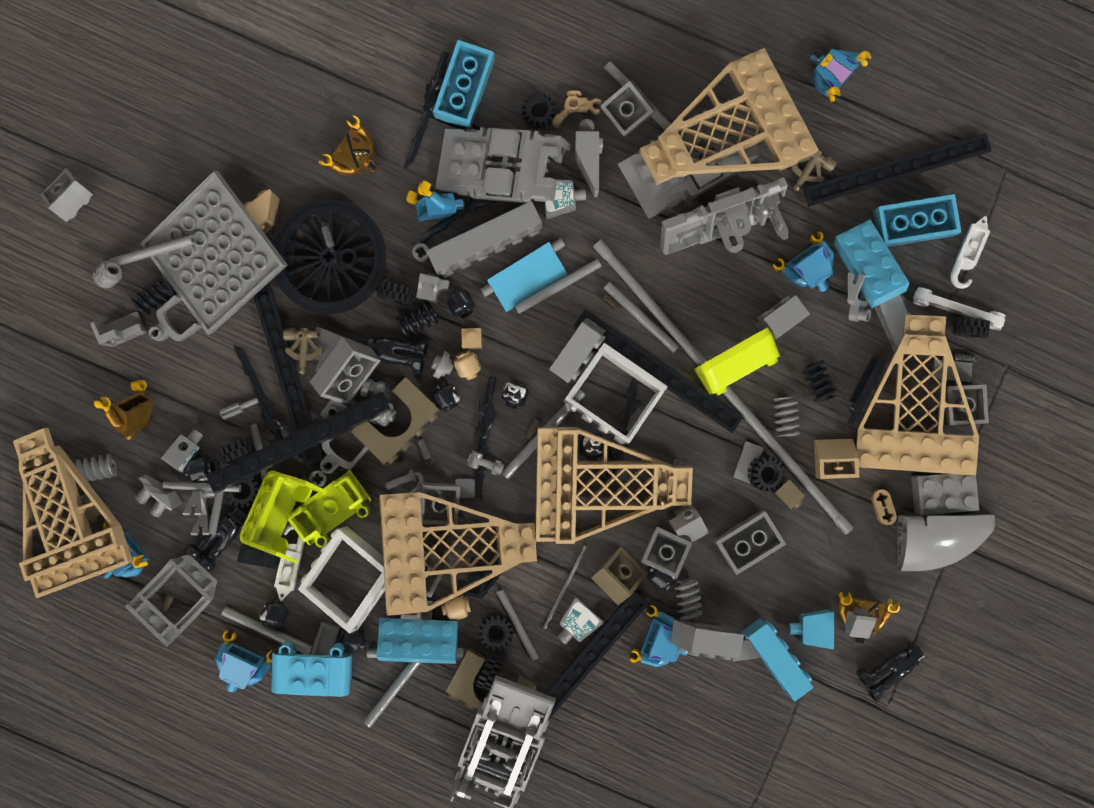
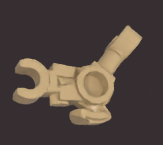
M568 91L566 93L568 98L565 100L564 109L554 117L551 124L558 128L564 119L574 112L587 113L590 111L592 114L597 115L600 110L593 108V105L600 104L601 100L595 98L588 101V98H578L582 95L580 91Z

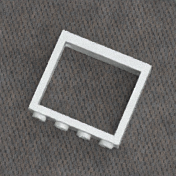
M604 343L565 398L564 403H566L565 406L570 411H577L582 414L581 418L586 422H593L598 425L597 429L602 433H609L614 436L613 440L618 444L628 445L668 386ZM602 356L656 392L626 436L573 400V397Z
M346 526L337 528L331 534L332 539L321 549L322 554L311 564L312 569L301 579L302 584L298 590L350 634L359 629L384 593L385 581L383 556ZM342 540L382 572L351 618L312 586Z

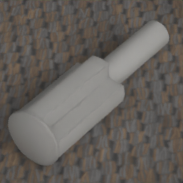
M253 398L242 404L237 402L219 410L220 415L225 420L242 413V409L258 403L259 400L258 398Z

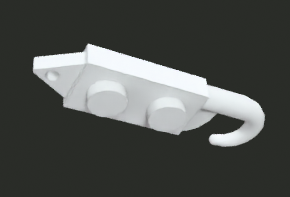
M986 216L975 224L970 225L956 257L950 279L957 288L964 289L972 283L971 279L966 283H960L958 275L961 269H973L978 262L990 233Z
M292 525L285 529L284 535H287L290 530L294 529ZM299 536L297 544H288V550L285 554L297 559V564L282 558L280 559L274 584L280 601L295 589L305 544Z

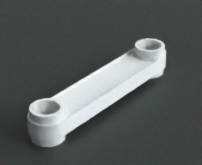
M918 287L913 297V303L919 306L928 307L930 305L967 318L990 321V329L1001 330L1005 322L1006 315L996 311L988 313L933 295L932 291L926 288Z

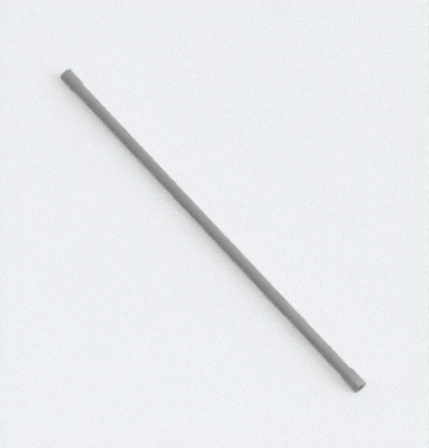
M599 240L593 248L610 264L698 366L707 362L614 256L603 240ZM727 386L728 390L722 394L828 513L838 528L845 535L848 534L854 527L839 513L733 390Z

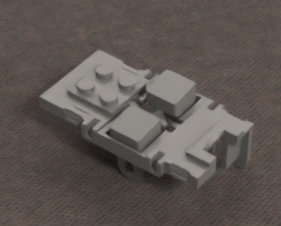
M734 108L724 113L732 115ZM736 110L734 116L739 118V114ZM713 117L707 121L715 123L716 117ZM719 117L717 124L728 128L730 120ZM732 121L730 129L735 130ZM701 125L699 132L710 136L713 128ZM694 126L691 127V128H689V129H692V130L697 131ZM715 129L712 137L724 140L726 133ZM684 132L682 140L693 144L695 136ZM728 134L726 141L736 145L739 137ZM697 137L695 145L701 144V138ZM710 141L708 149L712 148L715 152L719 153L721 145ZM756 144L744 149L750 163L761 155ZM692 150L691 158L701 161L702 158L700 159L698 156L703 153ZM640 151L618 164L648 219L668 208L671 209L682 200L684 203L689 202L739 173L722 172L724 176L721 178V173L692 174L700 188L698 190L690 175L674 177L656 185ZM739 153L716 162L718 166L744 164Z
M780 178L766 185H757L756 190L753 187L742 192L739 187L716 195L714 202L708 203L705 208L702 205L691 212L681 213L662 221L660 247L663 254L668 255L695 244H704L718 238H722L724 246L729 252L737 253L741 251L744 245L742 236L748 234L751 226L756 225L757 222H759L760 226L765 225L767 218H770L776 234L782 240L788 239V228L778 208V203H780L778 193H781L782 197H784L788 186L785 178ZM730 236L735 237L737 241L736 246L731 245Z

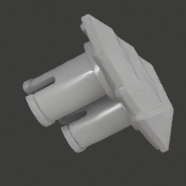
M146 474L139 477L144 487L135 496V499L140 504H145L151 496L157 501L150 508V513L153 516L159 517L166 508L171 511L182 504L175 490L163 489V483Z

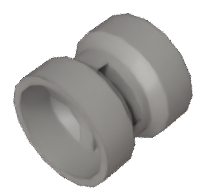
M367 378L362 386L361 396L368 397L384 392L385 383L381 381L374 382L373 379Z

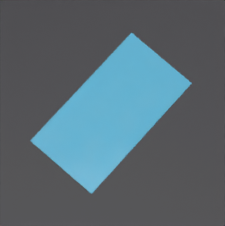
M548 242L487 281L505 311L508 312L516 304L568 274Z

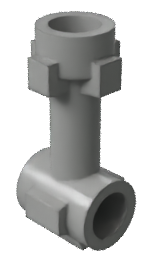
M476 450L469 454L467 459L468 466L478 469L480 465L491 469V474H501L504 467L501 461L496 460L494 463L482 458L483 454Z

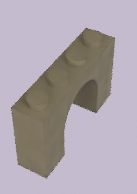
M406 377L392 390L408 406L411 412V424L405 433L397 437H387L381 434L369 421L355 427L351 431L384 465L394 463L399 457L397 454L402 449L405 451L412 444L411 439L415 435L419 437L426 430L424 426L428 422L432 424L439 417L437 413L440 410Z
M468 648L446 692L449 693L448 696L456 701L460 699L465 702V706L468 708L479 710L483 705L484 699L478 695L474 681L486 656ZM519 675L515 682L530 689H536L534 682Z

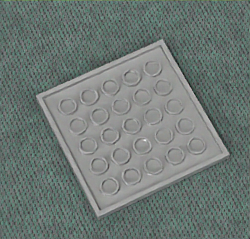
M213 171L140 243L143 248H147L191 234L195 236L196 243L193 245L151 256L150 258L207 335L213 334L287 266V263L218 171Z

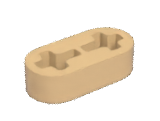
M875 490L872 493L871 500L877 519L881 524L891 525L897 518L891 496L886 490ZM879 493L881 495H885V498L883 499L884 506L882 505L881 501H877ZM884 509L887 513L891 514L888 518L889 521L882 518L885 515Z

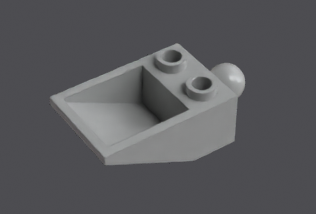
M584 119L580 122V131H576L575 161L593 197H598L599 154H602L603 138H599V131H594L593 121Z

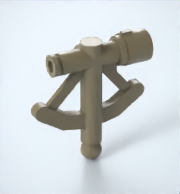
M819 150L817 153L799 160V162L809 161L803 171L798 168L797 164L790 166L792 171L798 176L793 190L799 191L805 181L810 183L824 182L825 178L821 176L820 167L822 166L831 172L837 162L832 160L830 156H822V152ZM816 164L817 177L809 176Z
M296 328L285 329L283 332L285 340H296L291 348L285 349V352L293 359L299 360V373L301 375L306 374L307 361L318 358L325 351L323 348H318L311 339L320 338V331H309L308 328H301V331H298ZM308 342L315 349L312 354H308ZM300 344V354H297L294 350Z

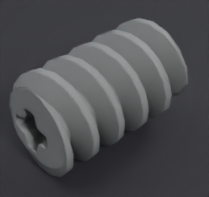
M793 397L774 398V401L779 402L774 408L780 410L774 414V416L780 418L775 421V424L780 425L775 431L781 433V435L776 437L799 435L800 432L794 430V428L800 426V424L794 422V420L799 419V416L793 415V413L799 411L798 408L793 407L798 401L794 400Z
M111 454L106 455V460L103 455H99L98 461L95 456L91 457V463L88 458H84L83 464L80 459L76 460L75 466L87 482L89 480L96 481L97 479L111 478L112 476L117 477V466Z
M683 579L675 581L680 584L675 587V590L681 591L680 594L676 595V598L682 599L677 605L683 606V609L679 610L678 613L684 614L679 620L698 619L703 614L702 610H698V608L702 607V604L696 602L701 599L700 595L695 594L700 591L698 587H694L698 584V580Z

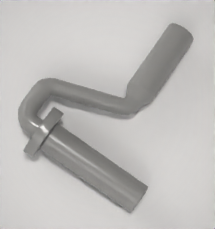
M411 469L409 474L386 482L385 485L389 490L410 481L415 483L417 482V477L420 482L425 483L421 473H415ZM417 486L409 493L417 492Z

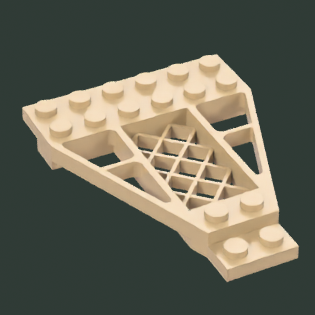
M763 48L729 63L659 136L658 140L641 147L640 153L656 185L671 178L685 177L689 174L775 169L782 171L797 164L799 160L817 153L819 149L768 53ZM729 73L740 96L721 104L718 102L712 89ZM706 95H709L715 108L683 121ZM734 108L732 115L724 113ZM736 109L748 112L745 120L734 116ZM749 114L755 123L747 121ZM713 117H716L715 123L707 121ZM719 117L730 120L728 128L717 124ZM732 121L743 125L741 132L730 129ZM699 124L697 131L689 129ZM701 125L713 128L710 136L699 132ZM745 126L756 129L754 137L743 133ZM715 129L726 133L724 140L712 137ZM684 132L695 136L693 144L682 140ZM728 134L739 137L736 145L726 141ZM697 137L708 140L706 148L695 145ZM710 141L721 145L719 153L708 149ZM765 141L776 163L751 164L744 149ZM692 150L704 153L701 161L691 158ZM736 153H739L744 163L741 165L709 166Z
M905 315L904 334L857 427L856 451L859 458V467L976 475L979 435L945 336L946 316ZM904 354H910L903 360ZM916 355L930 356L921 362ZM913 356L920 364L910 371L904 363ZM936 356H942V363ZM933 357L940 365L930 372L924 364ZM897 363L895 399H877L894 364ZM922 366L929 375L922 381H919L913 373ZM948 366H951L963 402L962 404L945 402ZM904 367L909 374L902 379V369ZM939 369H941V380H940V382H939V380L933 375V374H935ZM912 375L918 384L909 391L903 382ZM932 376L938 385L929 392L923 383ZM901 385H902V386L906 389V391H907V393H906L902 398H900V397H901ZM921 385L928 394L918 400L912 392ZM938 388H940L939 401L932 395ZM911 395L917 403L908 410L901 401ZM931 396L937 404L928 411L921 403ZM875 402L892 403L895 405L893 429L864 428V424ZM901 405L906 410V412L899 417ZM920 405L926 413L917 420L911 414V411ZM937 407H938V420H936V419L930 414V413L933 412ZM946 407L965 408L973 432L972 435L943 433L944 409ZM907 414H910L916 422L906 429L900 420ZM929 415L936 423L926 430L920 422ZM898 424H900L904 430H898ZM919 424L924 431L910 430ZM937 426V432H930Z
M537 427L536 542L555 541L556 544H575V541L655 510H662L670 506H691L693 468L691 466H672L577 427ZM578 434L603 443V459L601 461H577ZM607 446L617 448L642 458V460L608 461ZM610 468H621L616 474L609 470ZM628 468L640 469L635 474H633ZM590 469H601V470H599L596 474H594ZM587 470L593 477L585 484L579 477ZM607 470L612 477L604 484L598 477ZM626 470L631 477L623 484L617 477ZM645 470L650 477L642 483L637 477ZM616 479L622 486L613 493L608 486ZM578 480L583 487L576 492ZM595 480L602 485L596 493L589 488ZM633 480H636L641 486L632 493L627 486ZM650 482L651 491L646 487ZM587 489L592 496L584 502L579 495ZM606 489L611 496L603 502L598 496ZM626 489L631 495L622 502L617 496ZM645 489L650 495L641 502L636 496ZM635 498L638 502H630V501H632V500ZM576 510H601V525L575 534ZM606 510H637L605 523Z
M42 428L14 440L13 443L19 458V472L23 481V562H20L19 565L24 580L31 581L36 598L133 563L121 524L60 445L54 446L49 428ZM52 472L57 474L55 482L50 480ZM37 479H39V480L42 481V482H41V485H40V488H39ZM75 480L89 497L91 503L82 504ZM47 485L53 487L50 494L45 492ZM58 491L63 493L61 501L56 498ZM43 497L48 499L46 506L44 504ZM53 503L58 505L56 513L51 510ZM96 506L109 523L110 528L93 534L85 513L86 509ZM64 509L69 511L67 519L62 517ZM32 511H33V514H34V517H35V520H36V523H37L36 525H33V526H32ZM49 515L54 518L52 525L49 519ZM59 522L65 524L63 531L57 529ZM38 528L46 553L33 557L32 530ZM70 528L76 530L73 537L68 535ZM55 534H57L58 536H60V539H59L58 543H57ZM65 540L70 542L69 544L64 545Z
M421 492L379 495L387 615L428 612L520 563L537 561L534 523L515 524ZM425 498L447 505V525L423 527L420 499ZM452 507L487 518L489 522L454 525L452 522ZM491 526L496 527V532L491 528ZM484 527V528L479 532V534H477L475 531H473V530L471 529V528ZM453 529H464V531L458 536ZM487 529L494 534L489 543L481 538ZM446 530V531L442 534L441 537L437 536V535L433 532V531ZM468 530L475 536L469 545L462 539ZM449 532L457 538L451 546L443 541ZM430 533L437 539V542L431 548L423 542ZM478 539L486 545L480 553H477L472 548ZM495 540L497 543V551L493 547H491L492 543ZM459 541L467 547L461 555L453 550ZM440 542L448 548L442 557L433 551ZM423 546L429 550L425 556ZM488 548L496 554L490 562L482 557ZM469 550L477 556L471 564L463 559ZM450 551L458 557L452 566L444 560ZM431 553L439 559L432 568L425 562ZM498 558V564L492 565ZM479 559H481L486 564L483 566H474ZM460 561L468 566L455 568ZM441 562L449 568L435 570ZM492 570V573L457 590V573ZM450 574L452 593L427 605L426 577L428 575Z

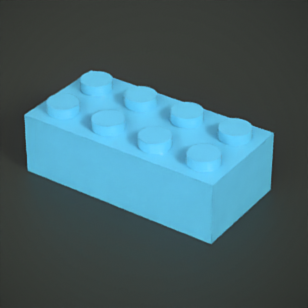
M457 40L433 110L435 118L471 130L495 61L493 51Z
M955 194L879 206L873 210L875 227L887 247L951 237L961 233Z
M871 220L836 236L834 247L849 272L855 274V282L857 283L859 274L866 275L860 290L871 308L906 292L909 281Z
M380 618L376 657L379 661L456 664L458 621Z
M759 618L742 631L746 639L752 642V646L757 653L762 656L761 660L785 693L794 702L814 688L810 683L812 678L806 671L798 667L801 663L795 655L787 651L789 649L788 645L783 639L775 635L778 632L771 623Z

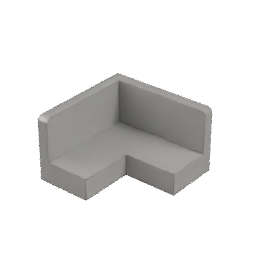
M139 312L131 313L108 324L95 321L90 323L98 343L109 347H114L147 333Z

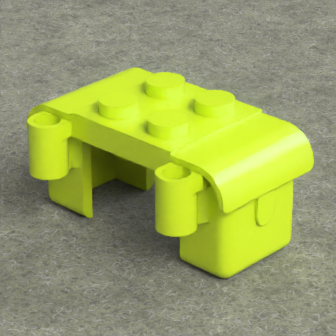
M350 469L337 480L323 488L327 491L326 495L318 492L287 514L288 521L302 541L307 542L309 546L315 543L320 548L324 547L330 542L327 533L355 513L360 518L367 517L370 514L368 504L372 499ZM362 508L366 510L365 515L361 514ZM321 538L325 540L324 544L320 542Z

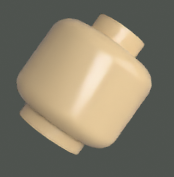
M470 350L455 355L456 358L453 364L457 375L461 378L466 377V380L477 377L476 373L481 369L477 355L474 352H470Z
M463 594L441 605L443 615L448 616L450 621L466 618L468 612H471L468 597H464Z

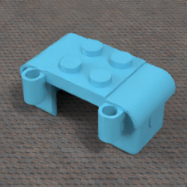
M285 641L279 648L278 654L272 652L271 692L289 695L338 697L350 694L352 654L344 652L343 644L336 643L330 651V656L297 654V650H293L294 644L291 641Z

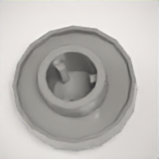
M444 351L441 356L436 355L431 365V369L434 370L433 377L439 379L440 376L444 377L445 374H450L454 364H451L450 353Z

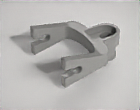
M848 273L847 301L850 304V321L859 322L861 320L868 322L870 319L871 311L863 309L869 303L862 292L858 299V294L866 275L859 274L857 283L854 284L855 274Z
M174 295L157 310L156 315L160 323L150 328L149 336H152L151 338L156 341H164L171 337L173 340L181 342L202 327L200 324L194 323L183 334L178 333L172 327L167 318V310L182 301L178 295Z
M332 439L322 443V448L327 456L321 461L320 468L326 474L333 473L339 466L351 470L365 456L369 449L365 446L352 462H347L337 456L331 449L330 442ZM328 463L332 464V468L330 470L326 469V465Z
M197 490L192 492L183 511V515H190L192 507L195 506L194 514L199 515L191 535H198L201 526H203L202 534L209 535L208 498L215 499L213 491Z

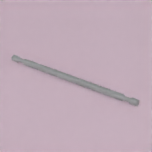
M583 546L582 552L579 554L543 626L544 629L547 628L549 621L552 619L587 546Z

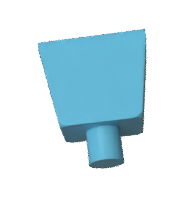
M821 610L800 614L799 623H789V635H799V641L802 644L834 649V612L831 610Z

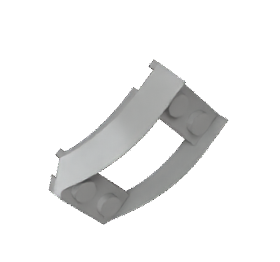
M190 555L170 559L164 568L137 596L125 605V608L167 647L213 600L217 580ZM177 571L203 596L173 625L148 600Z

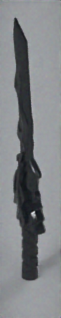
M447 52L441 53L436 76L431 79L430 85L426 84L424 113L419 120L416 136L412 139L411 149L404 169L414 162L431 112L434 110L438 92H440L444 81L443 74L449 56Z
M470 197L469 203L462 210H457L455 214L446 217L424 232L420 243H424L436 233L446 230L449 224L464 218L465 214L469 211L485 208L487 205L497 203V201Z
M234 347L243 365L244 373L249 377L253 385L254 395H257L259 398L264 429L268 428L270 433L274 434L277 442L283 439L281 430L286 429L283 423L274 417V403L267 400L245 352Z
M492 376L488 378L484 402L479 400L482 420L478 422L479 426L475 428L480 435L478 451L483 454L482 458L484 459L489 448L486 446V440L490 436V429L493 427V422L498 413L494 412V404L492 405L496 377ZM479 465L478 469H476L475 491L482 500L483 480L487 469Z
M633 376L625 394L627 403L620 415L622 418L621 426L617 427V430L625 436L628 434L627 428L639 383ZM611 446L607 447V451H610L608 458H611L610 461H623L624 455L622 450ZM610 468L609 470L614 474L616 468ZM608 471L603 481L604 484L612 477Z

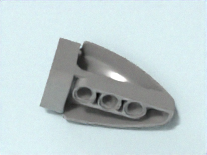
M995 514L899 515L897 519V564L899 571L934 570L965 558L985 542L994 531Z

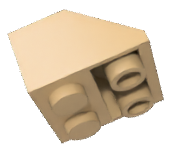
M270 189L259 192L255 200L243 204L264 234L276 226L280 202L278 196Z
M853 439L814 440L815 477L817 479L859 478V458Z

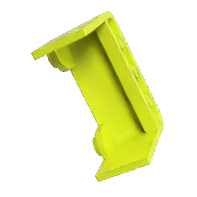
M767 327L694 368V371L708 394L716 393L720 395L728 390V385L765 364L769 367L777 363V358L780 354L772 333Z
M276 471L268 472L263 479L243 525L240 541L297 564V559L285 555L288 550V541L281 537L288 522L287 514L292 512L296 501L300 503L306 502L312 490L325 495L327 491L296 477Z

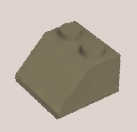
M620 546L598 568L591 579L619 605L632 595L648 573Z

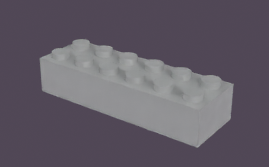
M531 201L439 244L426 252L438 276L446 278L454 274L453 271L458 268L461 270L471 266V262L475 260L479 262L488 258V254L494 251L499 253L505 250L506 245L511 243L516 245L523 241V237L528 235L533 237L539 234V230L542 229V221Z

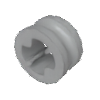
M419 243L414 246L412 254L417 261L424 262L429 258L427 252L423 257H419V254L416 252L417 250L420 251V248H423L426 252L429 248L425 244Z
M321 470L313 471L309 476V482L318 487H323L328 480L327 474ZM317 473H319L320 477L323 476V481H320L321 484L313 480L314 477H317Z

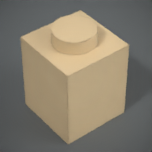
M481 328L462 329L463 350L483 349Z

